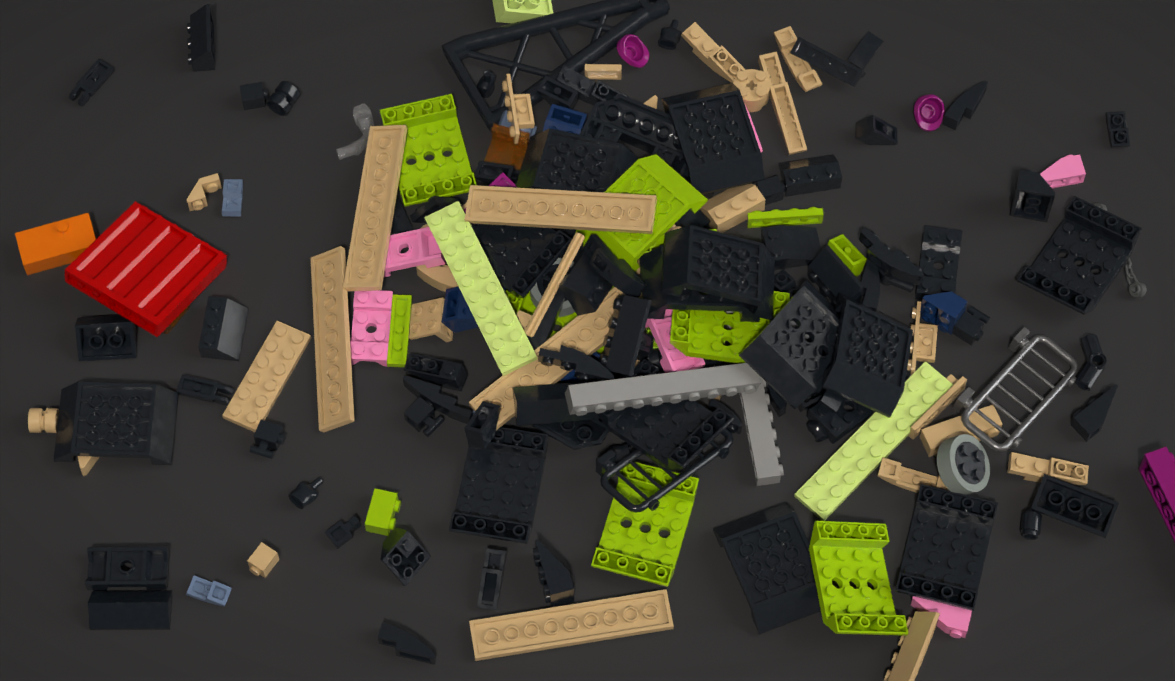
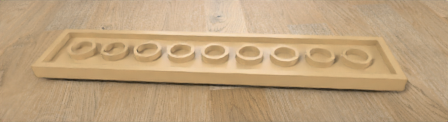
M406 125L370 126L343 288L347 291L382 290L407 135Z
M470 185L464 220L473 224L652 234L657 197L656 195Z
M342 246L311 257L319 431L323 433L354 422L348 293L343 288L346 273L345 248Z
M614 287L608 292L596 312L577 316L535 349L534 352L537 358L540 348L559 352L561 345L591 356L603 346L604 338L608 335V322L610 317H613L614 300L618 295L626 294ZM537 359L505 376L502 375L469 401V406L476 412L483 401L499 405L501 409L496 427L497 430L515 416L513 387L555 384L572 370H563L560 366L556 365L545 366L538 362Z
M667 589L469 621L475 661L674 629Z

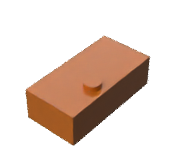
M89 213L15 233L22 263L27 275L72 263L96 240Z

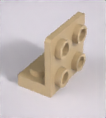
M443 297L412 304L409 339L413 340L436 335L445 342L453 340V331L441 322L445 301Z

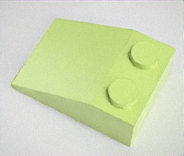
M492 0L496 22L516 23L553 13L551 0Z

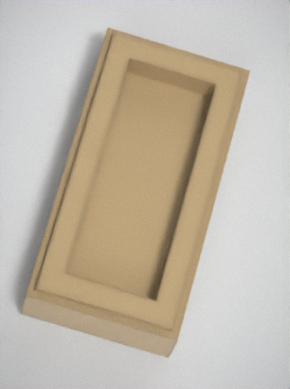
M585 64V77L588 79L621 80L622 65Z

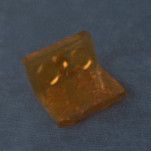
M493 124L491 130L492 141L484 162L511 165L515 167V170L520 171L530 140L529 133L519 130L518 144H514V139L510 137L508 127Z

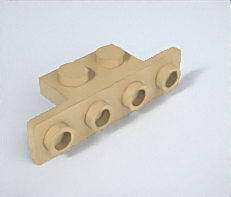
M506 74L505 81H502V90L506 92L505 107L509 108V111H507V121L511 122L509 133L510 137L514 139V144H518L519 129L534 128L535 125L530 94H513L511 76Z
M917 301L916 308H912L911 319H915L914 325L911 324L913 342H911L910 353H912V357L908 360L907 371H910V375L915 372L916 361L934 363L938 325L919 323L921 302Z

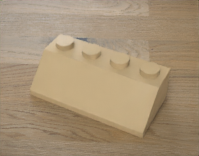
M915 611L913 618H908L907 628L909 634L901 636L898 646H901L899 653H894L891 661L894 666L892 671L887 670L884 681H915L937 626L940 613Z

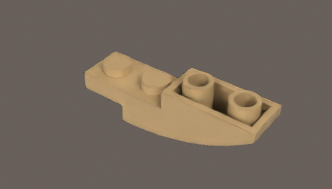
M696 22L681 34L693 48L692 52L699 59L731 83L734 82L739 71L745 70L722 45L719 47Z
M426 265L416 266L417 276L432 287L446 292V289L458 287L448 265L427 268Z
M1014 452L1009 454L1008 473L1024 476L1023 480L1041 483L1044 474L1072 485H1087L1088 465L1056 458L1045 460Z

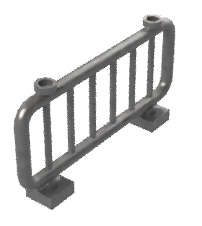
M1025 327L1014 337L1008 347L1013 352L1019 347L1021 350L974 400L971 397L975 391L968 387L952 407L958 413L964 407L965 410L962 413L961 420L966 429L991 449L999 452L1006 451L1011 446L1016 448L1022 441L1020 436L1066 385L1071 387L1077 379L1075 375L1078 372L1079 365L1074 357L1044 335H1035L1028 340L1027 337L1030 331ZM1039 342L1045 344L1068 362L1071 369L1065 374L1033 349V347ZM1029 351L1063 377L1056 386L1022 361ZM1018 363L1052 388L1045 398L1011 373ZM1007 375L1041 401L1034 410L1030 409L1000 385ZM996 387L1030 413L1022 423L989 397ZM985 399L1019 425L1011 435L977 409ZM975 411L1008 439L1003 444L996 443L969 420L970 415Z

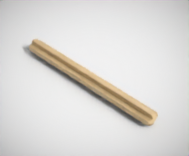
M578 232L575 233L524 331L527 336L533 337L560 287V283L564 279L585 239L584 235Z

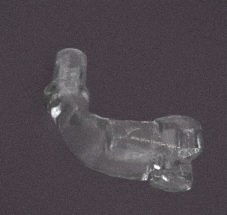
M360 104L353 109L354 121L359 126L362 137L357 141L351 142L352 144L336 149L339 160L353 155L358 156L367 147L370 126L375 125L371 110L366 104Z

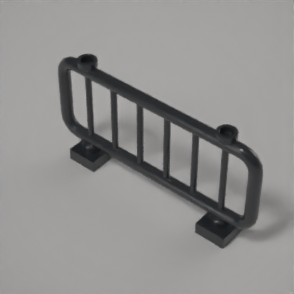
M725 428L720 433L725 437V442L718 446L711 441L710 444L715 449L706 456L699 453L698 456L701 459L692 466L687 465V470L677 477L671 471L653 461L673 478L664 487L633 462L643 454L637 449L617 464V454L612 450L608 451L597 459L596 473L601 476L600 482L603 489L627 510L637 513L649 508L651 511H654L660 504L659 499L718 456L721 459L726 458L730 452L728 448L733 444V435ZM631 464L659 490L648 498L619 471ZM616 474L644 498L645 501L638 505L632 504L609 484V478Z

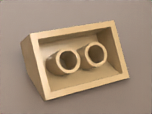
M747 184L729 188L712 197L700 210L711 220L709 223L710 227L717 229V232L723 233L747 220L748 213L764 211L766 199L756 185Z

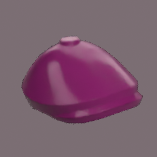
M633 34L625 35L619 39L617 43L618 55L633 67H644L649 60V51L643 42Z
M931 94L919 97L914 106V116L918 126L924 131H934L940 127L945 114L943 101L936 95Z

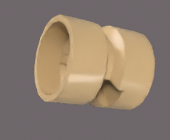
M30 408L28 414L29 432L42 433L45 430L46 433H57L59 409L47 408L43 411L42 408Z

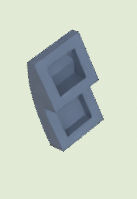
M224 179L222 216H241L243 179Z
M194 575L186 595L225 607L232 588L214 580L210 582Z

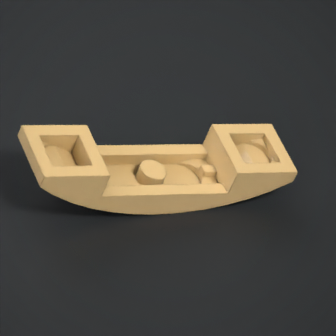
M791 26L774 32L781 54L800 87L807 92L822 86L816 71L811 69L809 63L790 53L797 41Z
M882 458L878 477L893 485L919 493L921 484L950 491L943 483L940 475L936 477L902 467L900 462L887 458Z

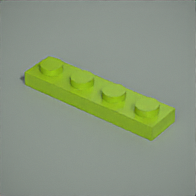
M810 207L800 210L792 208L783 211L774 209L767 212L753 211L747 215V228L822 224L823 208Z
M393 295L387 367H405L407 362L412 295Z

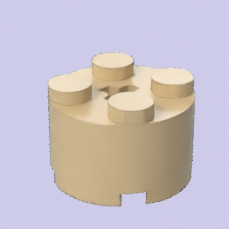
M748 69L739 71L733 84L740 89L748 111L757 112L768 103L770 81L766 73L761 70Z

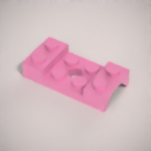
M429 227L390 235L384 277L391 276L392 271L426 265L427 268L445 265V258ZM403 248H409L406 253H400Z
M354 291V312L350 341L351 365L359 361H370L387 367L393 291ZM370 326H374L377 328V330L374 333H368L366 331V329Z
M666 309L664 319H647L645 328L649 327L663 357L660 363L665 373L701 369L706 365L703 358L685 356L670 344L669 333L671 332L672 309Z

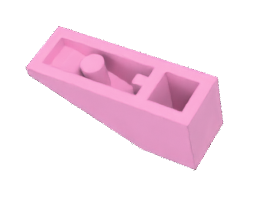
M1071 154L1059 159L1040 173V175L1051 188L1083 183L1086 172L1080 154Z
M913 596L911 606L917 611L940 613L937 627L943 632L950 634L953 638L966 637L972 613L971 610Z

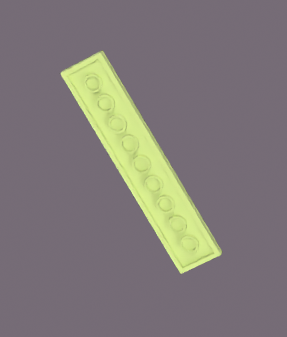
M459 201L424 217L502 375L505 376L537 360L538 358L470 223L464 220L465 213Z
M925 361L906 380L904 392L891 417L888 418L875 412L795 493L794 497L818 518L825 521L881 464L882 458H887L910 434L911 426L953 384Z

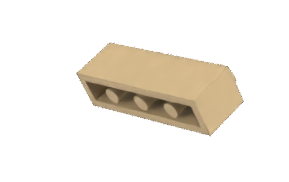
M993 404L979 409L1002 428L1003 424ZM975 411L970 415L969 420L990 438L1000 433L999 430ZM962 415L921 429L920 439L929 457L934 455L937 457L941 443L958 435L968 434L978 441L981 440L966 429L961 420Z

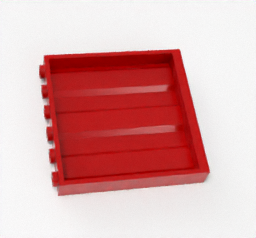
M135 201L65 269V282L158 337L226 268L227 255Z

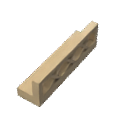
M952 374L946 378L953 386L911 426L908 436L912 440L921 433V429L926 428L965 390L966 378L962 376L958 380Z

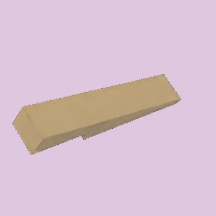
M777 52L759 55L758 63L761 71L766 73L770 81L769 96L788 153L791 155L807 151Z

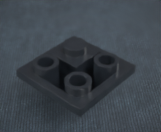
M395 527L383 541L380 560L404 586H407L431 556L409 531Z

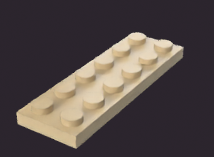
M276 321L224 411L223 419L256 432L260 420L266 419L311 340V335Z

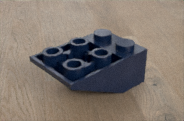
M552 104L543 131L554 129L580 135L587 121V114Z
M459 287L446 289L441 321L454 333L478 328Z

